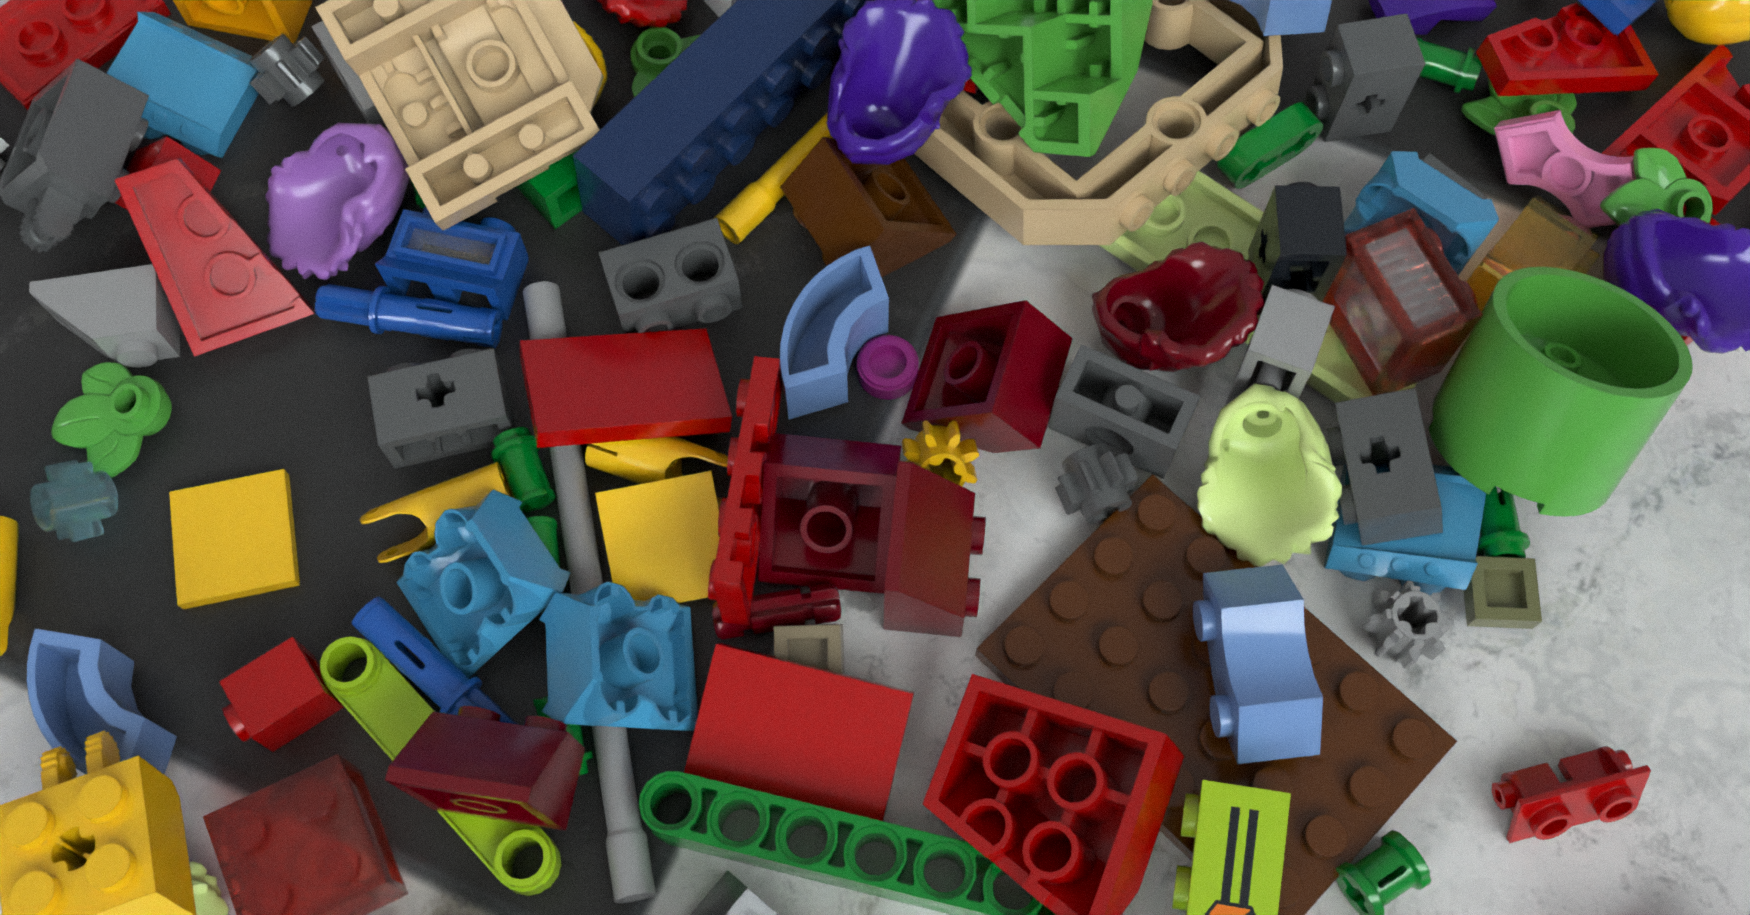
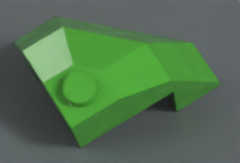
M933 0L937 8L951 10L956 15L957 23L962 26L965 32L960 39L966 44L969 55L968 64L972 68V76L970 78L993 105L1000 103L1022 128L1018 134L1033 152L1091 157L1096 154L1138 71L1153 0Z

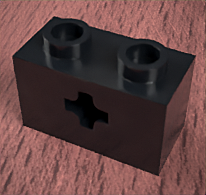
M1295 182L1286 186L1275 185L1248 249L1249 260L1255 263L1258 271L1257 274L1265 282L1261 292L1264 303L1272 285L1286 290H1303L1315 296L1318 301H1323L1347 256L1340 187L1316 186L1310 182Z

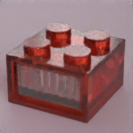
M1412 208L1345 235L1347 256L1322 302L1335 306L1329 324L1372 395L1395 392L1441 373L1483 314L1478 308L1477 298L1473 289L1467 282L1459 279L1445 257L1443 245L1436 232L1426 227L1415 208Z
M339 754L203 816L236 915H367L408 895L362 771Z

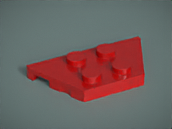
M1718 45L1601 153L1615 157H1632L1636 149L1660 148L1670 152L1678 159L1688 179L1697 180L1707 188L1712 198L1713 215H1717L1750 182V84L1742 85L1740 88L1727 69L1726 65L1733 57L1729 49L1724 45Z

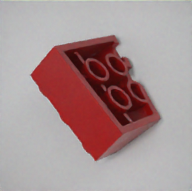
M972 674L922 805L1055 915H1122L1140 889L1185 756L1165 733Z

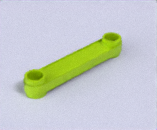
M351 636L339 638L331 643L323 652L320 660V672L326 687L393 761L429 715L435 711L392 663L366 639ZM358 658H367L366 668L360 677L353 681L343 682L342 676L348 664ZM438 811L495 877L516 894L525 896L540 894L551 887L557 879L561 868L560 852L553 840L541 827ZM529 846L541 847L544 858L537 873L525 879L515 878L512 866L517 854Z

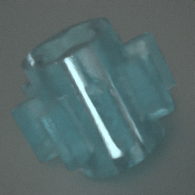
M77 460L46 466L45 472L48 482L35 484L30 493L32 513L40 528L46 532L56 530L59 540L70 538L72 542L103 535L104 529L100 519L113 517L118 510V493L112 478L102 470L93 472V465L90 461L78 463Z

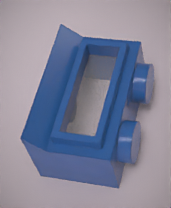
M424 207L422 213L403 209L386 256L376 262L375 266L387 287H389L391 294L406 296L411 280L427 283L436 300L453 302L454 304H458L462 291L486 295L492 309L501 310L502 314L500 317L503 320H508L529 261V256L520 233L516 232L513 226L503 220L487 217L481 220L480 225L461 221L443 231L434 222L428 209Z

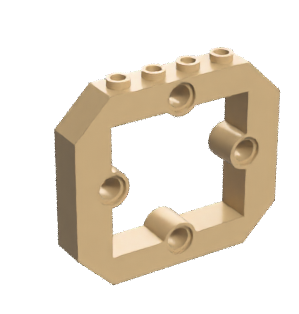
M1153 0L1145 41L1149 45L1163 50L1179 49L1190 44L1218 64V66L1181 96L1166 97L1154 103L1147 112L1145 125L1077 181L1043 153L1032 151L1018 134L1022 128L1000 103L993 105L989 101L982 105L964 90L954 99L950 100L940 116V128L934 130L925 144L915 152V155L1023 245H1110L1127 230L1130 232L1138 230L1149 219L1158 204L1170 194L1173 196L1181 194L1191 184L1196 173L1212 159L1215 161L1223 159L1233 149L1238 138L1253 125L1261 126L1273 116L1280 103L1278 91L1283 71L1281 35L1263 36L1256 18L1240 4L1230 0Z

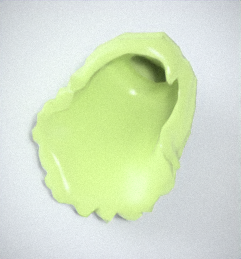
M1254 383L1221 408L1208 442V457L1204 463L1205 471L1201 474L1202 485L1198 487L1197 509L1202 517V527L1207 533L1216 535L1218 541L1226 548L1236 550L1237 559L1249 561L1253 566L1262 567L1272 560L1285 564L1291 558L1292 553L1311 554V544L1326 541L1332 536L1334 527L1331 524L1339 518L1336 509L1338 507L1337 501L1342 495V485L1334 473L1336 468L1332 464L1329 446L1325 441V437L1306 405L1286 391L1281 392L1272 386Z

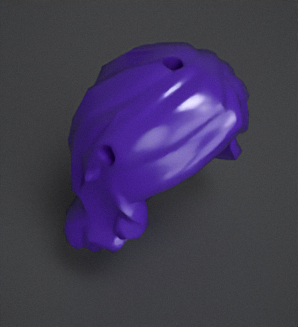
M933 0L865 1L864 6L858 11L857 15L851 17L844 24L842 39L839 40L840 58L831 75L827 126L830 136L837 141L838 149L853 164L889 165L915 154L925 144L934 130L940 128V116L950 100L963 91L965 82L972 76V68L968 64L969 55L966 44L960 39L965 32L962 26L957 23L956 15L951 10L937 8Z
M1656 208L1631 216L1628 221L1622 223L1612 232L1611 237L1607 241V247L1603 252V278L1606 282L1631 293L1662 315L1680 336L1691 337L1699 349L1705 352L1724 354L1735 351L1740 347L1745 352L1750 350L1749 229H1736L1734 225L1729 223L1714 226L1699 218L1677 217Z

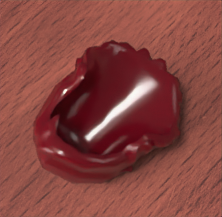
M1204 242L1190 244L1185 249L1172 250L1164 260L1154 261L1142 271L1123 274L1113 278L1104 288L1091 295L1094 304L1092 312L1102 344L1121 362L1140 370L1176 372L1193 366L1205 367L1208 364L1225 358L1231 348L1239 347L1240 344L1247 341L1248 334L1255 331L1258 324L1257 315L1264 307L1261 292L1265 282L1257 274L1258 271L1255 263L1249 259L1245 260L1242 252H1236L1228 248L1222 249L1214 245L1210 246Z

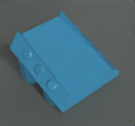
M137 12L138 22L107 74L149 95L141 116L148 120V128L144 138L154 139L166 134L179 140L185 148L195 154H211L223 158L259 94L250 84L259 72L249 62L253 56L155 12Z
M1392 151L1378 173L1362 188L1355 200L1356 206L1344 222L1347 256L1343 264L1428 318L1498 222L1499 218L1492 199H1482L1420 160L1417 152Z
M1387 463L1374 465L1377 474L1389 472ZM1346 464L1343 465L1340 480L1342 486L1350 484ZM1432 464L1442 507L1443 533L1364 546L1361 543L1358 523L1344 525L1339 499L1336 509L1339 518L1332 523L1334 529L1332 536L1329 538L1324 568L1339 570L1345 577L1360 581H1367L1376 576L1397 579L1401 586L1406 581H1412L1414 586H1420V592L1431 595L1433 592L1441 593L1446 587L1466 590L1478 564L1476 554L1486 493L1468 482L1451 466Z
M492 490L476 506L445 510L435 524L436 544L429 550L413 552L404 565L403 575L396 582L441 653L468 678L542 612L556 592H563L571 572L563 570L558 566L519 508L522 501L496 490Z
M611 582L600 584L582 594L559 592L554 594L539 619L545 623L548 702L542 710L543 713L564 724L694 731L698 717L691 608L689 606L678 604L673 598L663 595H656L645 601L633 600L631 594L622 585Z

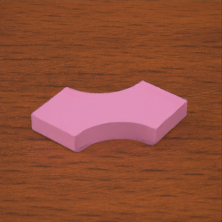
M1561 110L1503 120L1494 127L1507 183L1532 185L1550 192L1570 210L1579 229L1616 224L1602 211L1600 204L1604 198L1620 185L1636 179L1633 163L1634 156H1609L1588 148L1570 132L1564 122Z

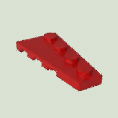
M754 356L750 379L741 378L738 386L736 415L743 418L739 438L732 437L730 440L727 474L731 476L728 497H723L720 504L718 517V536L720 538L716 559H713L708 583V598L717 600L723 623L749 625L760 551L764 462L767 458L774 433L777 431L783 389L781 365L778 358Z

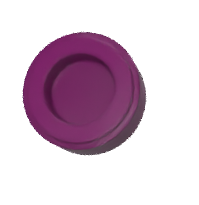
M882 335L869 340L861 348L857 358V376L860 385L868 394L878 399L893 400L906 395L912 390L918 375L919 360L915 349L908 341L898 336Z

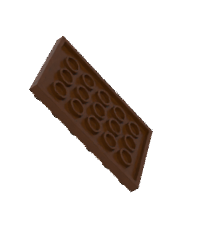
M1152 474L1130 496L1132 505L1124 511L1119 512L1117 509L976 648L975 656L1007 685L1167 734L1185 757L1159 831L1190 860H1192L1194 838L1181 836L1185 794L1199 795L1202 780L1291 793L1278 915H1305L1339 877V873L1335 868L1344 862L1351 863L1455 745L1457 740L1304 607V626L1308 653L1315 679L1323 695L1320 755L1237 764L1228 738H1217L1213 731L1210 717V698L1215 696L1216 692L1207 641L1200 642L1195 632L1193 604L1194 601L1204 600L1203 573L1258 566H1253L1249 561L1237 559L1236 550L1226 548L1218 541L1216 535L1207 533L1202 527V517Z

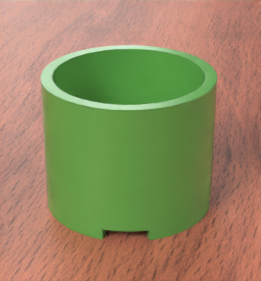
M1554 267L1518 269L1503 276L1496 284L1434 397L1432 406L1433 420L1428 430L1434 445L1447 463L1468 482L1488 495L1494 486H1497L1513 495L1537 502L1539 514L1561 517L1584 515L1603 506L1617 488L1690 380L1693 369L1692 358L1686 343L1675 328L1656 310L1631 293L1599 278L1572 270Z

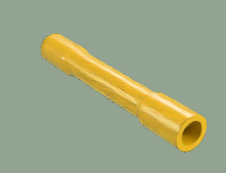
M828 112L757 181L748 184L714 217L717 218L722 234L726 239L734 244H739L774 210L776 203L785 195L780 186L822 137L833 138L830 136L827 126Z

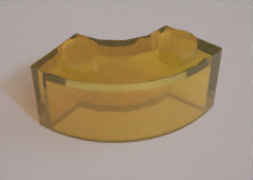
M1537 195L1532 198L1502 238L1487 253L1449 305L1476 322L1498 281L1512 271L1527 267H1554L1586 274L1601 255L1591 248L1600 235Z

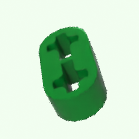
M1303 102L1295 103L1268 119L1261 126H1257L1239 137L1233 149L1223 159L1217 161V167L1235 188H1245L1306 150L1320 135L1324 125Z

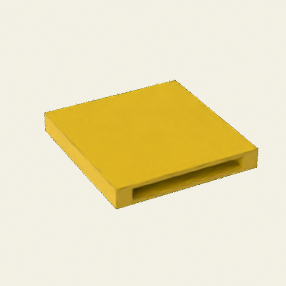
M285 469L169 492L177 605L183 610L300 586L290 477Z
M712 470L595 493L612 583L622 585L631 594L633 600L645 601L656 595H663L673 598L677 603L708 597L710 568L713 559H716L720 538L718 536L719 506Z

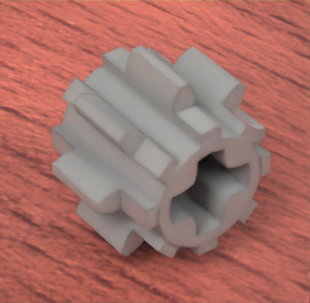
M1406 581L1393 595L1382 589L1371 601L1377 612L1362 624V629L1369 632V637H1375L1378 644L1374 654L1377 657L1383 656L1385 653L1394 656L1395 662H1400L1403 669H1409L1418 661L1422 654L1431 660L1435 659L1446 649L1440 638L1454 625V620L1448 618V612H1442L1438 604L1442 595L1439 592H1433L1431 595L1420 592V586H1414L1412 581ZM1398 617H1404V621H1399ZM1412 628L1417 630L1416 634L1412 633Z

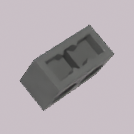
M717 218L599 252L624 334L672 331L675 328L698 321L712 323L724 319L734 310L743 308L739 279ZM699 273L714 274L707 281L697 282L691 280L693 276ZM642 290L656 291L654 295L647 299L638 300L632 298Z

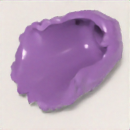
M338 122L324 130L313 141L309 150L297 151L290 157H284L281 165H275L271 169L272 176L268 179L269 190L265 194L266 201L269 204L267 225L270 229L266 242L270 245L269 252L271 256L282 260V268L285 270L297 268L298 273L302 275L304 280L313 274L319 279L327 280L330 276H336L338 270L348 271V262L356 252H362L368 248L392 223L402 204L410 177L405 170L409 166L387 127H383L381 124Z

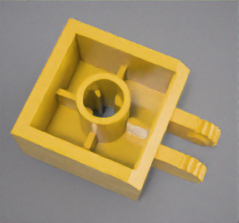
M104 730L86 737L87 741L84 742L86 748L84 749L86 750L87 774L76 777L78 773L76 772V765L70 756V752H67L65 747L62 748L61 746L42 753V757H40L42 790L0 805V897L2 915H197L179 794L170 778L139 755L120 762V750L117 748V742L114 741L113 736H110L109 732Z

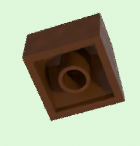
M822 137L780 186L793 206L795 218L803 227L809 230L822 250V258L826 266L854 250L870 245L882 278L949 243L957 235L905 158L889 165L853 164L838 149L837 141L834 138Z

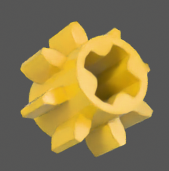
M926 420L923 421V430L918 433L915 440L903 438L901 442L903 454L908 459L905 462H912L962 487L965 482H977L975 467L971 463V461L979 457L975 439H966L960 442V432L956 421L953 420L945 427L941 425L932 426Z

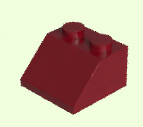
M1027 300L936 317L901 424L910 430L920 432L923 430V421L927 420L932 426L941 425L947 427L954 420L958 424L960 442L966 439H975L977 449L991 453L1040 449L1073 338Z
M774 433L767 458L764 462L758 581L809 587L832 583L839 590L884 594L897 466L901 458L902 445Z
M898 461L884 588L883 630L961 637L964 618H977L981 578L968 577L970 554H983L986 517L973 516L974 492L912 462Z
M460 706L458 715L432 712L390 763L385 781L433 810L566 831L585 748L569 732H566L567 725L561 721L541 716H526L524 725L500 722L501 715L494 711L474 706Z

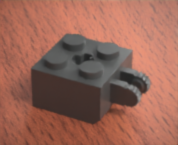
M76 59L33 98L0 179V196L5 205L24 213L21 220L23 224L19 226L21 231L18 233L21 235L20 241L25 243L24 247L28 246L31 248V251L37 250L38 253L43 250L47 252L54 248L58 241L61 242L71 236L70 233L75 230L73 226L83 218L92 219L100 206L107 201L115 203L119 199L121 194L114 179L129 175V171L122 167L128 151L133 152L139 146L147 131L148 120L141 116L149 95L80 59Z

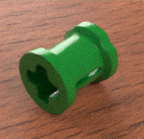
M1394 830L1381 837V846L1354 865L1344 862L1335 868L1339 873V877L1336 879L1338 886L1352 907L1360 915H1384V906L1410 888L1421 890L1431 883L1430 870L1424 858L1411 842L1401 833Z

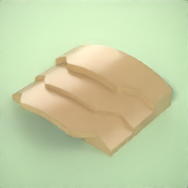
M328 0L315 7L344 60L362 81L409 166L405 168L434 222L443 231L498 202L496 197L548 170L549 165L579 150L599 131L597 124L591 116V112L604 76L561 0Z

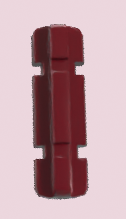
M832 583L810 586V592L801 594L800 588L753 595L749 625L723 623L718 603L715 602L712 607L715 633L721 639L744 636V630L753 629L754 634L774 631V626L805 625V620L810 619L815 620V625L835 622L841 618L842 612L838 589Z

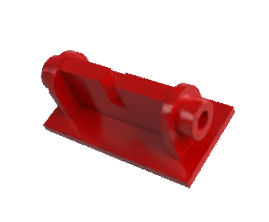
M1604 746L1596 750L1560 759L1558 768L1566 779L1565 782L1560 783L1547 762L1503 773L1501 781L1493 783L1491 789L1497 806L1501 810L1510 808L1513 812L1506 837L1509 843L1531 837L1547 840L1563 834L1572 826L1598 819L1605 823L1615 822L1630 815L1639 804L1651 769L1648 765L1633 769L1632 762L1624 750L1614 751L1612 748Z

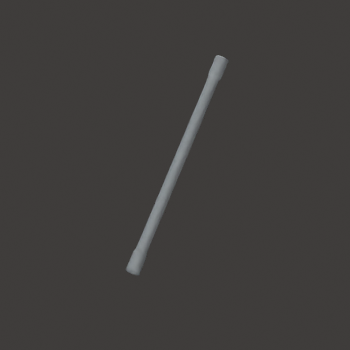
M542 281L525 287L523 297L530 340L565 338L567 332L559 286L553 282ZM580 444L549 447L567 568L571 572L569 576L571 594H582L603 584L582 446ZM591 726L607 826L606 850L614 903L644 900L655 896L656 890L647 835L641 824L626 727Z

